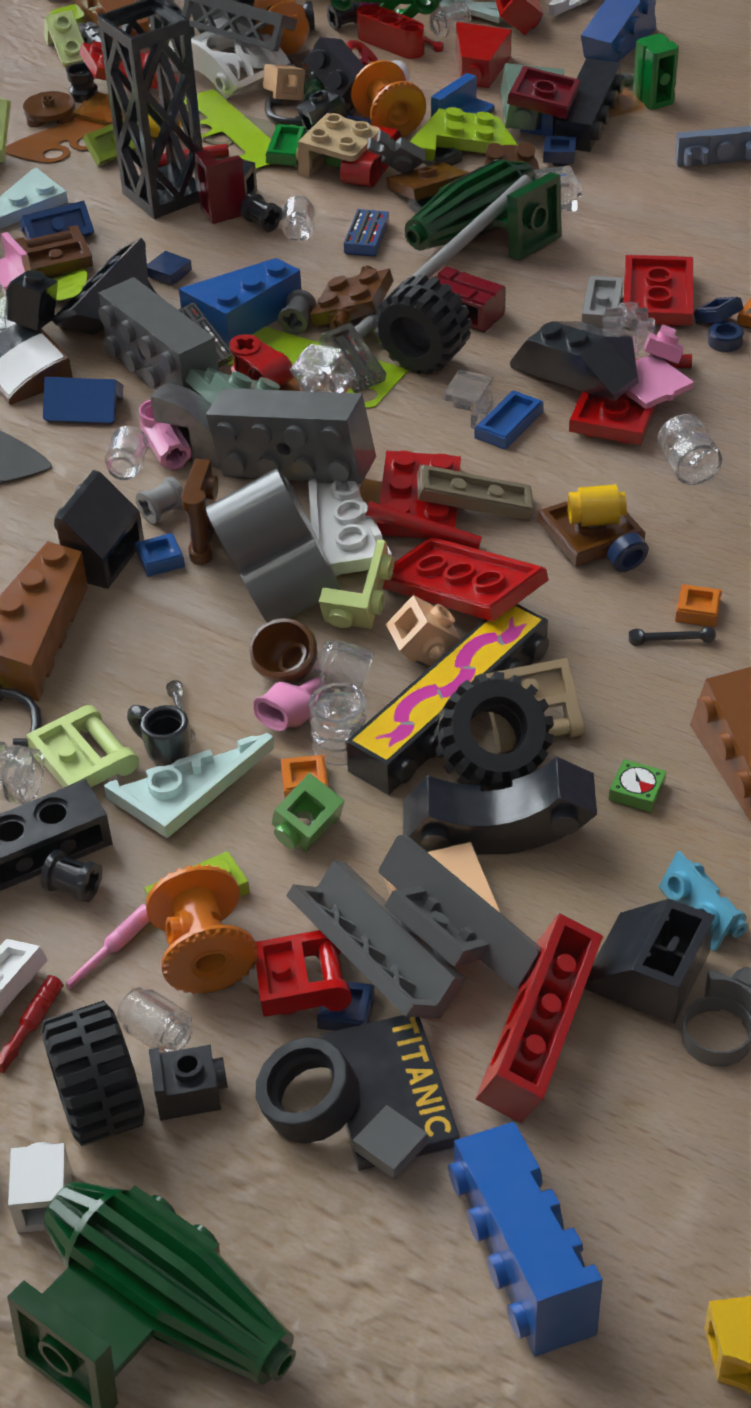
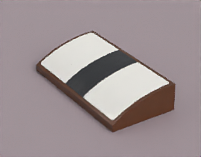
M5 294L0 296V395L9 405L43 393L45 377L73 378L69 357L42 328L36 331L7 320L8 299Z

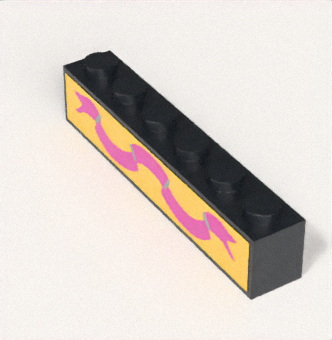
M516 604L493 622L484 619L346 740L348 772L387 795H390L400 784L407 783L424 762L437 755L435 749L439 745V740H434V730L438 726L436 720L452 693L467 679L469 682H472L478 674H488L528 666L534 661H540L549 647V639H547L548 619L519 604Z

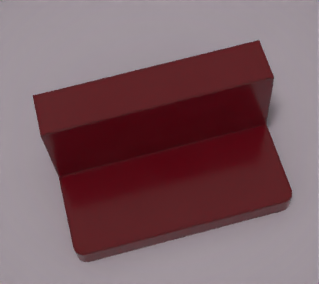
M207 150L194 152L201 211L212 224L241 217L240 206L246 197L242 158L237 155L216 161Z

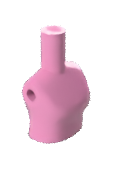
M315 677L300 686L277 682L265 695L257 697L253 701L254 715L263 725L275 731H284L289 727L298 728L316 711L317 701L314 697L326 690L325 681L321 677Z

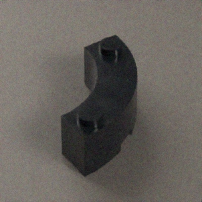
M556 756L540 769L512 780V787L500 790L484 791L481 785L448 782L427 775L403 800V835L405 834L426 852L471 842L476 855L511 854L541 847L575 833L597 815L594 773Z

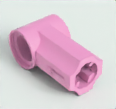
M145 401L139 408L142 442L153 450L161 466H166L171 471L183 468L185 462L191 458L189 444L177 425L154 421L152 401Z

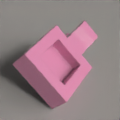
M665 325L661 326L658 335L649 333L644 345L645 352L679 364L684 348L683 345L678 343L679 337L675 336L676 329Z

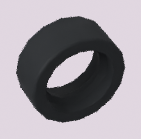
M306 1037L292 1040L281 1046L263 1063L256 1080V1100L263 1115L274 1129L285 1138L305 1144L325 1140L340 1131L353 1116L360 1099L359 1080L352 1066L341 1050L325 1039ZM319 1067L332 1070L334 1082L330 1092L318 1105L308 1111L290 1113L283 1110V1095L287 1086L296 1076L309 1069Z

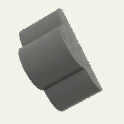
M278 468L206 507L209 519L222 545L240 572L253 601L267 623L275 619H289L317 604L322 588L342 590L294 488L286 476L283 477Z

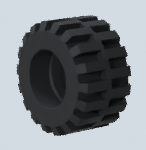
M426 275L411 276L394 289L377 307L375 311L377 315L374 317L373 322L377 326L374 330L375 335L381 340V348L390 354L388 357L393 362L395 360L399 362L400 367L404 369L410 368L416 374H420L422 371L425 375L432 374L434 371L438 372L464 347L466 341L470 338L471 332L469 329L472 327V322L467 317L469 310L467 306L462 305L461 296L458 293L455 294L449 284L445 283L443 285L440 283L439 278L433 276L430 279Z
M494 672L490 678H487L486 673L476 675L472 682H469L467 679L452 693L436 720L438 726L434 730V740H439V745L435 749L438 758L445 757L447 761L443 768L448 774L452 771L459 774L458 783L467 784L469 781L474 783V785H481L484 790L491 788L492 791L505 789L508 786L510 788L512 787V780L534 772L548 755L546 750L552 745L554 737L553 734H549V730L554 726L553 716H545L544 712L548 709L549 705L545 698L537 701L534 695L538 689L532 684L526 689L520 685L523 678L513 675L508 681L504 680V672ZM481 712H492L505 718L515 733L516 745L514 751L507 754H494L480 747L471 733V717Z
M103 1000L43 1020L41 1034L73 1138L81 1146H85L143 1126L145 1109L141 1091L122 1030L113 1009Z

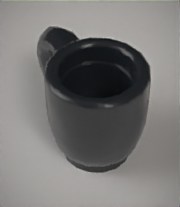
M133 705L128 709L127 720L137 736L143 740L148 757L156 766L171 765L176 760L188 756L191 746L190 725L187 714L181 708L173 705H162L150 710L143 705Z

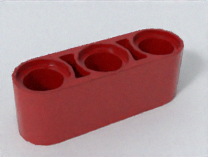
M366 4L357 8V35L359 40L407 59H415L424 55V24L422 22L374 4Z
M376 126L389 134L390 138L394 141L401 138L399 129ZM366 150L356 161L342 160L340 180L343 183L373 188L389 166L381 162L382 155Z

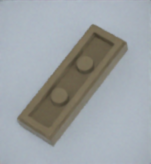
M420 465L417 473L418 500L530 521L533 515L534 507L530 485L427 465Z

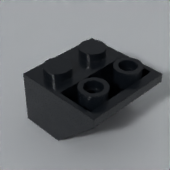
M92 470L83 483L77 486L74 494L57 511L54 517V527L57 530L60 545L82 551L87 584L109 589L136 553L135 543L144 540L140 510L100 471Z
M671 899L620 912L594 960L584 989L675 1024L710 953L715 915Z

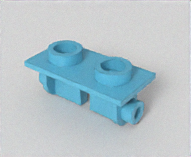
M677 851L658 887L668 899L715 915L711 949L717 951L726 935L731 934L734 938H738L748 930L747 916L743 911L738 910L727 897L719 896L721 890L704 872V867L700 863H693L681 851Z

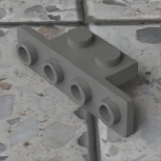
M405 834L398 835L379 867L380 875L398 889L392 891L384 907L398 918L397 922L404 930L418 935L432 947L433 954L440 961L457 967L481 960L513 988L520 987L527 980L536 965L542 948Z

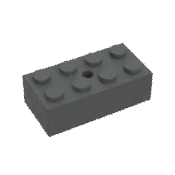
M134 277L99 292L101 306L99 308V316L104 325L105 338L103 343L107 353L123 363L130 372H134L142 378L150 388L157 390L164 384L172 383L199 394L185 380L191 368L206 371L207 368L218 370L215 337Z
M223 388L205 414L223 476L260 478L278 468L283 477L286 476L288 480L309 481L313 477L318 482H334L336 480L341 481V483L355 481L356 484H362L377 457L362 393Z

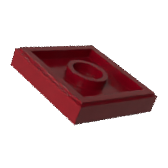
M523 66L508 94L507 104L566 119L580 91L581 81Z

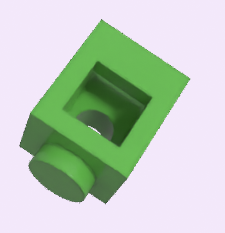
M309 772L274 810L272 825L276 827L274 835L287 848L294 849L298 845L307 852L325 831L340 819L345 800ZM299 818H306L311 824L307 826Z

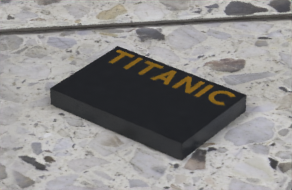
M401 1015L321 1034V1039L329 1041L341 1050L359 1080L360 1099L353 1116L345 1124L352 1150L353 1139L386 1105L428 1133V1144L416 1157L454 1148V1140L460 1139V1135L420 1017H405ZM329 1069L332 1081L334 1082V1074L332 1070ZM353 1150L358 1171L376 1167Z

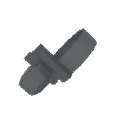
M741 968L731 978L719 971H708L704 998L696 1000L687 1008L682 1022V1043L687 1052L699 1062L710 1066H729L740 1062L748 1054L751 1047V968ZM724 1009L733 1012L742 1019V1024L747 1030L749 1038L739 1048L730 1051H713L702 1047L694 1041L687 1031L686 1025L695 1015L706 1011H720Z

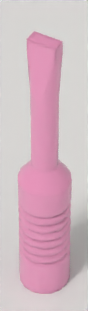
M141 904L120 926L105 938L104 946L66 982V988L71 990L110 953L119 952L137 933L150 923L145 904Z

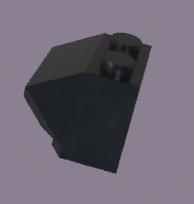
M142 237L119 248L82 287L83 290L77 296L71 298L51 318L53 323L59 328L95 334L104 330V325L99 316V308H101L99 292L133 277L149 288L146 243Z
M551 321L544 324L539 331L524 342L510 361V366L513 369L612 401H616L639 383L633 338L583 322Z

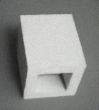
M38 1142L28 1147L11 1148L8 1206L17 1233L45 1230L43 1219L48 1205L65 1185L72 1182V1170L64 1143Z

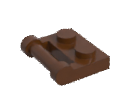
M70 226L67 228V231L25 240L24 237L14 240L27 253L31 270L40 271L45 274V277L93 266L92 255L79 226Z
M196 458L184 487L181 500L182 507L188 514L191 537L188 548L189 560L195 565H204L213 558L210 541L215 530L207 514L206 507L216 502L219 483L218 477L212 476L211 460Z

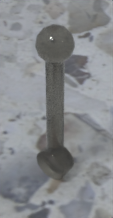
M177 680L170 681L166 685L167 695L173 698L176 707L181 708L185 712L181 698L184 691L183 684ZM190 728L192 743L195 740L196 734L193 731V729Z

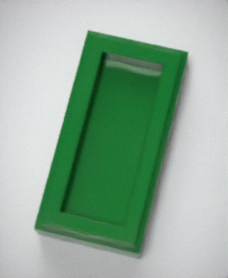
M276 125L266 151V163L296 166L298 162L296 160L298 141L307 133V127Z

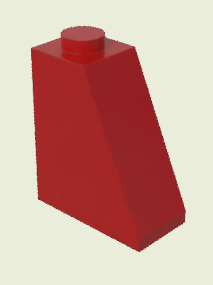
M457 22L456 56L460 77L466 73L477 76L478 87L490 88L504 68L505 63L511 58L512 30Z

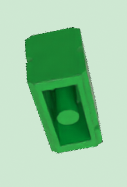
M663 34L643 37L636 41L633 97L642 102L649 110H655L675 103L674 88L676 87L679 46L673 41H669V38Z

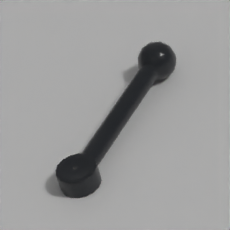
M705 627L701 631L645 633L642 629L636 628L630 630L628 640L634 646L642 645L645 641L701 639L706 643H710L715 640L716 631L712 627Z

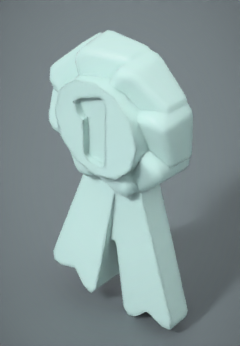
M442 0L440 3V11L447 18L463 19L472 15L499 23L500 19H502L496 2Z

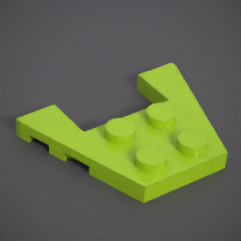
M455 107L439 108L410 141L426 151L425 160L434 161L436 147H454L457 150L485 153L487 146L491 143L517 145L499 117L493 116L488 112H478L476 114L463 112V110Z

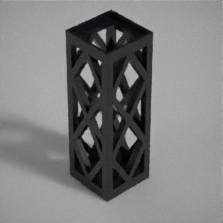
M142 0L97 15L122 193L153 219L200 202L194 152L202 151L203 147L189 19L161 0ZM150 16L151 31L145 32L137 20ZM132 29L137 34V36H130ZM170 40H171V42H172L174 51H173L172 48L169 46ZM148 47L150 52L142 70L140 50ZM121 60L123 62L129 80L119 69ZM170 61L181 73L178 83L176 81ZM156 72L160 104L149 92ZM125 89L131 94L130 100H128ZM185 97H186V101H187V108H186V105H185V103H184ZM148 115L161 128L153 149ZM179 119L184 131L177 125ZM131 138L134 142L138 155L129 146ZM179 139L189 149L187 159L185 158ZM166 147L168 165L158 168ZM134 163L142 170L140 176L137 173Z

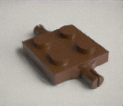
M366 265V268L365 266L361 268L357 276L350 278L338 276L331 279L310 313L314 327L330 324L331 331L339 334V331L342 333L346 324L351 320L376 313L377 307L384 300L394 281L390 269L377 271L371 266Z

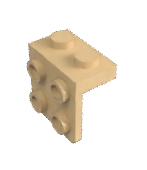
M327 113L298 141L296 151L298 175L310 178L325 163V155L349 162L356 161L367 150L368 139L371 137L376 140L380 129L365 121H354L343 118L339 114Z

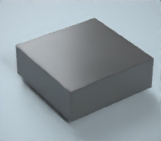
M386 1105L353 1139V1150L395 1179L428 1144V1133Z

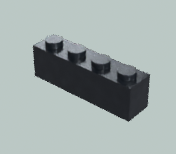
M586 58L576 78L581 81V86L566 119L557 117L555 120V136L576 137V150L591 152L595 141H600L603 124H608L610 109H615L618 94H622L624 89L625 76L621 75V63Z

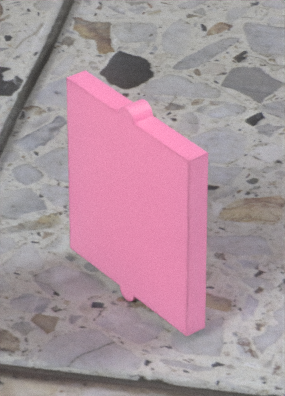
M650 354L636 360L639 383L625 394L643 408L648 409L666 400L672 401L675 396L693 389L694 382L662 358Z

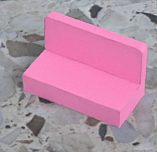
M8 232L1 234L6 257L0 259V296L6 294L11 280L27 270H31L27 253Z

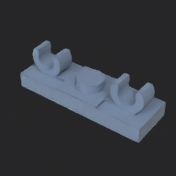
M751 126L679 132L676 135L674 159L676 166L751 160Z

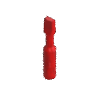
M48 975L20 1017L18 1029L8 1044H4L0 1053L1 1073H4L10 1063L18 1056V1050L30 1032L37 1029L64 987L63 982L59 978Z

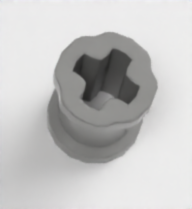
M167 477L162 480V485L149 492L142 490L137 493L135 497L137 507L145 520L154 524L160 520L162 514L171 509L183 508L181 500L183 488L174 477Z

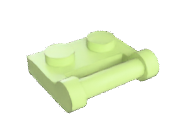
M92 705L83 706L26 734L31 750L63 788L85 779L90 787H93L117 774L121 776L131 774L140 763L138 755L130 747H124L102 722L103 717L101 713ZM79 732L89 733L107 755L100 758Z

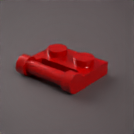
M320 930L256 942L258 954L255 964L263 1017L278 1014L286 1015L299 1010L321 1006L331 1011H341L350 1005L352 995L349 984L343 980L339 960L341 951ZM316 956L320 959L322 981L309 983L304 957Z

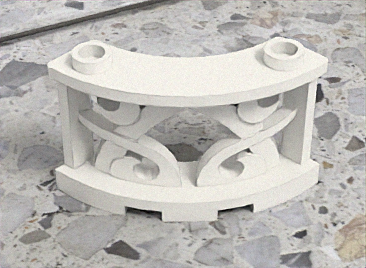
M226 16L214 20L217 28L228 22ZM243 18L236 24L241 35L251 29L247 18ZM208 31L191 38L194 69L209 78L226 100L263 82L264 70L254 74L253 68L264 69L265 64H290V61L280 47L277 52ZM268 33L262 35L265 42L271 43L272 37ZM170 40L169 46H170V47L172 48V50L174 51L172 42H171V40ZM229 47H235V53L221 52ZM170 61V64H171V67H172L173 71H174V72L179 71V70L175 67V65ZM240 67H243L248 77L238 81L240 78Z

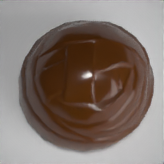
M288 618L275 619L263 624L253 635L249 646L253 668L262 677L274 682L288 683L300 680L311 671L318 657L317 641L313 632L300 622Z

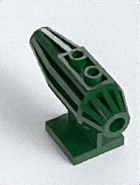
M493 160L439 188V192L406 222V241L419 251L448 244L519 178L527 175L531 178L532 182L508 194L507 208L477 235L479 236L496 226L508 229L509 257L521 260L562 237L561 175L549 172L537 179L534 169L526 162Z
M77 1181L65 1185L48 1205L44 1214L43 1225L67 1269L43 1293L23 1280L7 1296L18 1356L85 1408H115L118 1405L115 1377L152 1337L162 1343L252 1380L259 1385H263L271 1379L274 1381L280 1380L287 1373L296 1356V1351L292 1348L294 1335L220 1255V1246L215 1236L200 1224L193 1226L178 1216L173 1207L161 1196L153 1195L151 1197L135 1185L130 1190Z

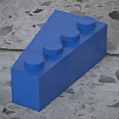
M515 1122L454 1140V1163L448 1164L449 1177L457 1196L465 1194L471 1209L467 1210V1217L475 1240L477 1242L485 1240L491 1254L487 1256V1265L492 1281L497 1289L505 1287L511 1304L507 1305V1311L516 1337L518 1339L526 1337L534 1357L596 1336L603 1279L594 1264L585 1267L580 1253L583 1251V1243L574 1227L564 1230L560 1202L552 1189L540 1190L539 1187H542L543 1184L541 1169Z

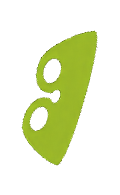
M85 269L70 271L52 278L58 281L56 301L73 298L83 290L82 287L87 282V271Z

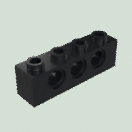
M86 779L0 813V891L40 875L47 857L54 850L64 851L68 858L76 860L113 844L107 813Z

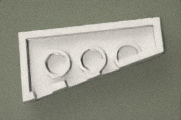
M311 477L309 479L310 521L335 576L369 570L377 540H383L373 519L365 516L368 506L363 501L356 482L347 481V483H341V481L336 480L334 482H318L316 478ZM388 548L389 556H392V554H391V552H390V550H389V548Z

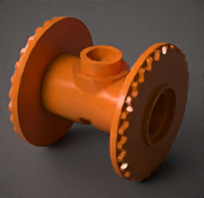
M377 60L366 65L356 75V79L351 87L352 103L360 114L370 118L372 125L399 129L401 137L404 138L412 134L421 125L427 108L424 93L417 85L406 81L403 70L397 64L387 60Z
M197 864L194 867L189 865L184 869L179 868L174 873H168L167 877L159 879L160 882L154 884L153 889L148 893L146 912L150 922L155 927L166 931L169 948L163 955L161 970L167 983L174 987L175 990H181L183 993L191 992L194 995L197 993L206 994L207 992L214 993L217 990H225L226 987L235 985V982L241 981L243 976L250 973L249 970L254 967V963L257 961L258 949L255 939L248 931L240 927L223 925L221 923L233 912L240 897L238 883L232 874L225 869H220L219 866L212 867L209 864L205 866Z

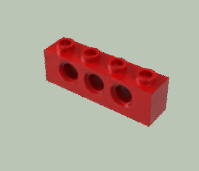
M559 913L538 939L537 944L542 948L540 957L527 980L518 989L475 1100L522 1123L544 1099L603 935Z

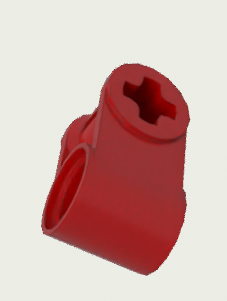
M243 334L234 337L230 341L229 349L234 357L231 374L233 371L239 372L256 381H259L260 377H264L274 381L280 387L294 378V367L289 358L284 353L276 351L263 343L256 336Z

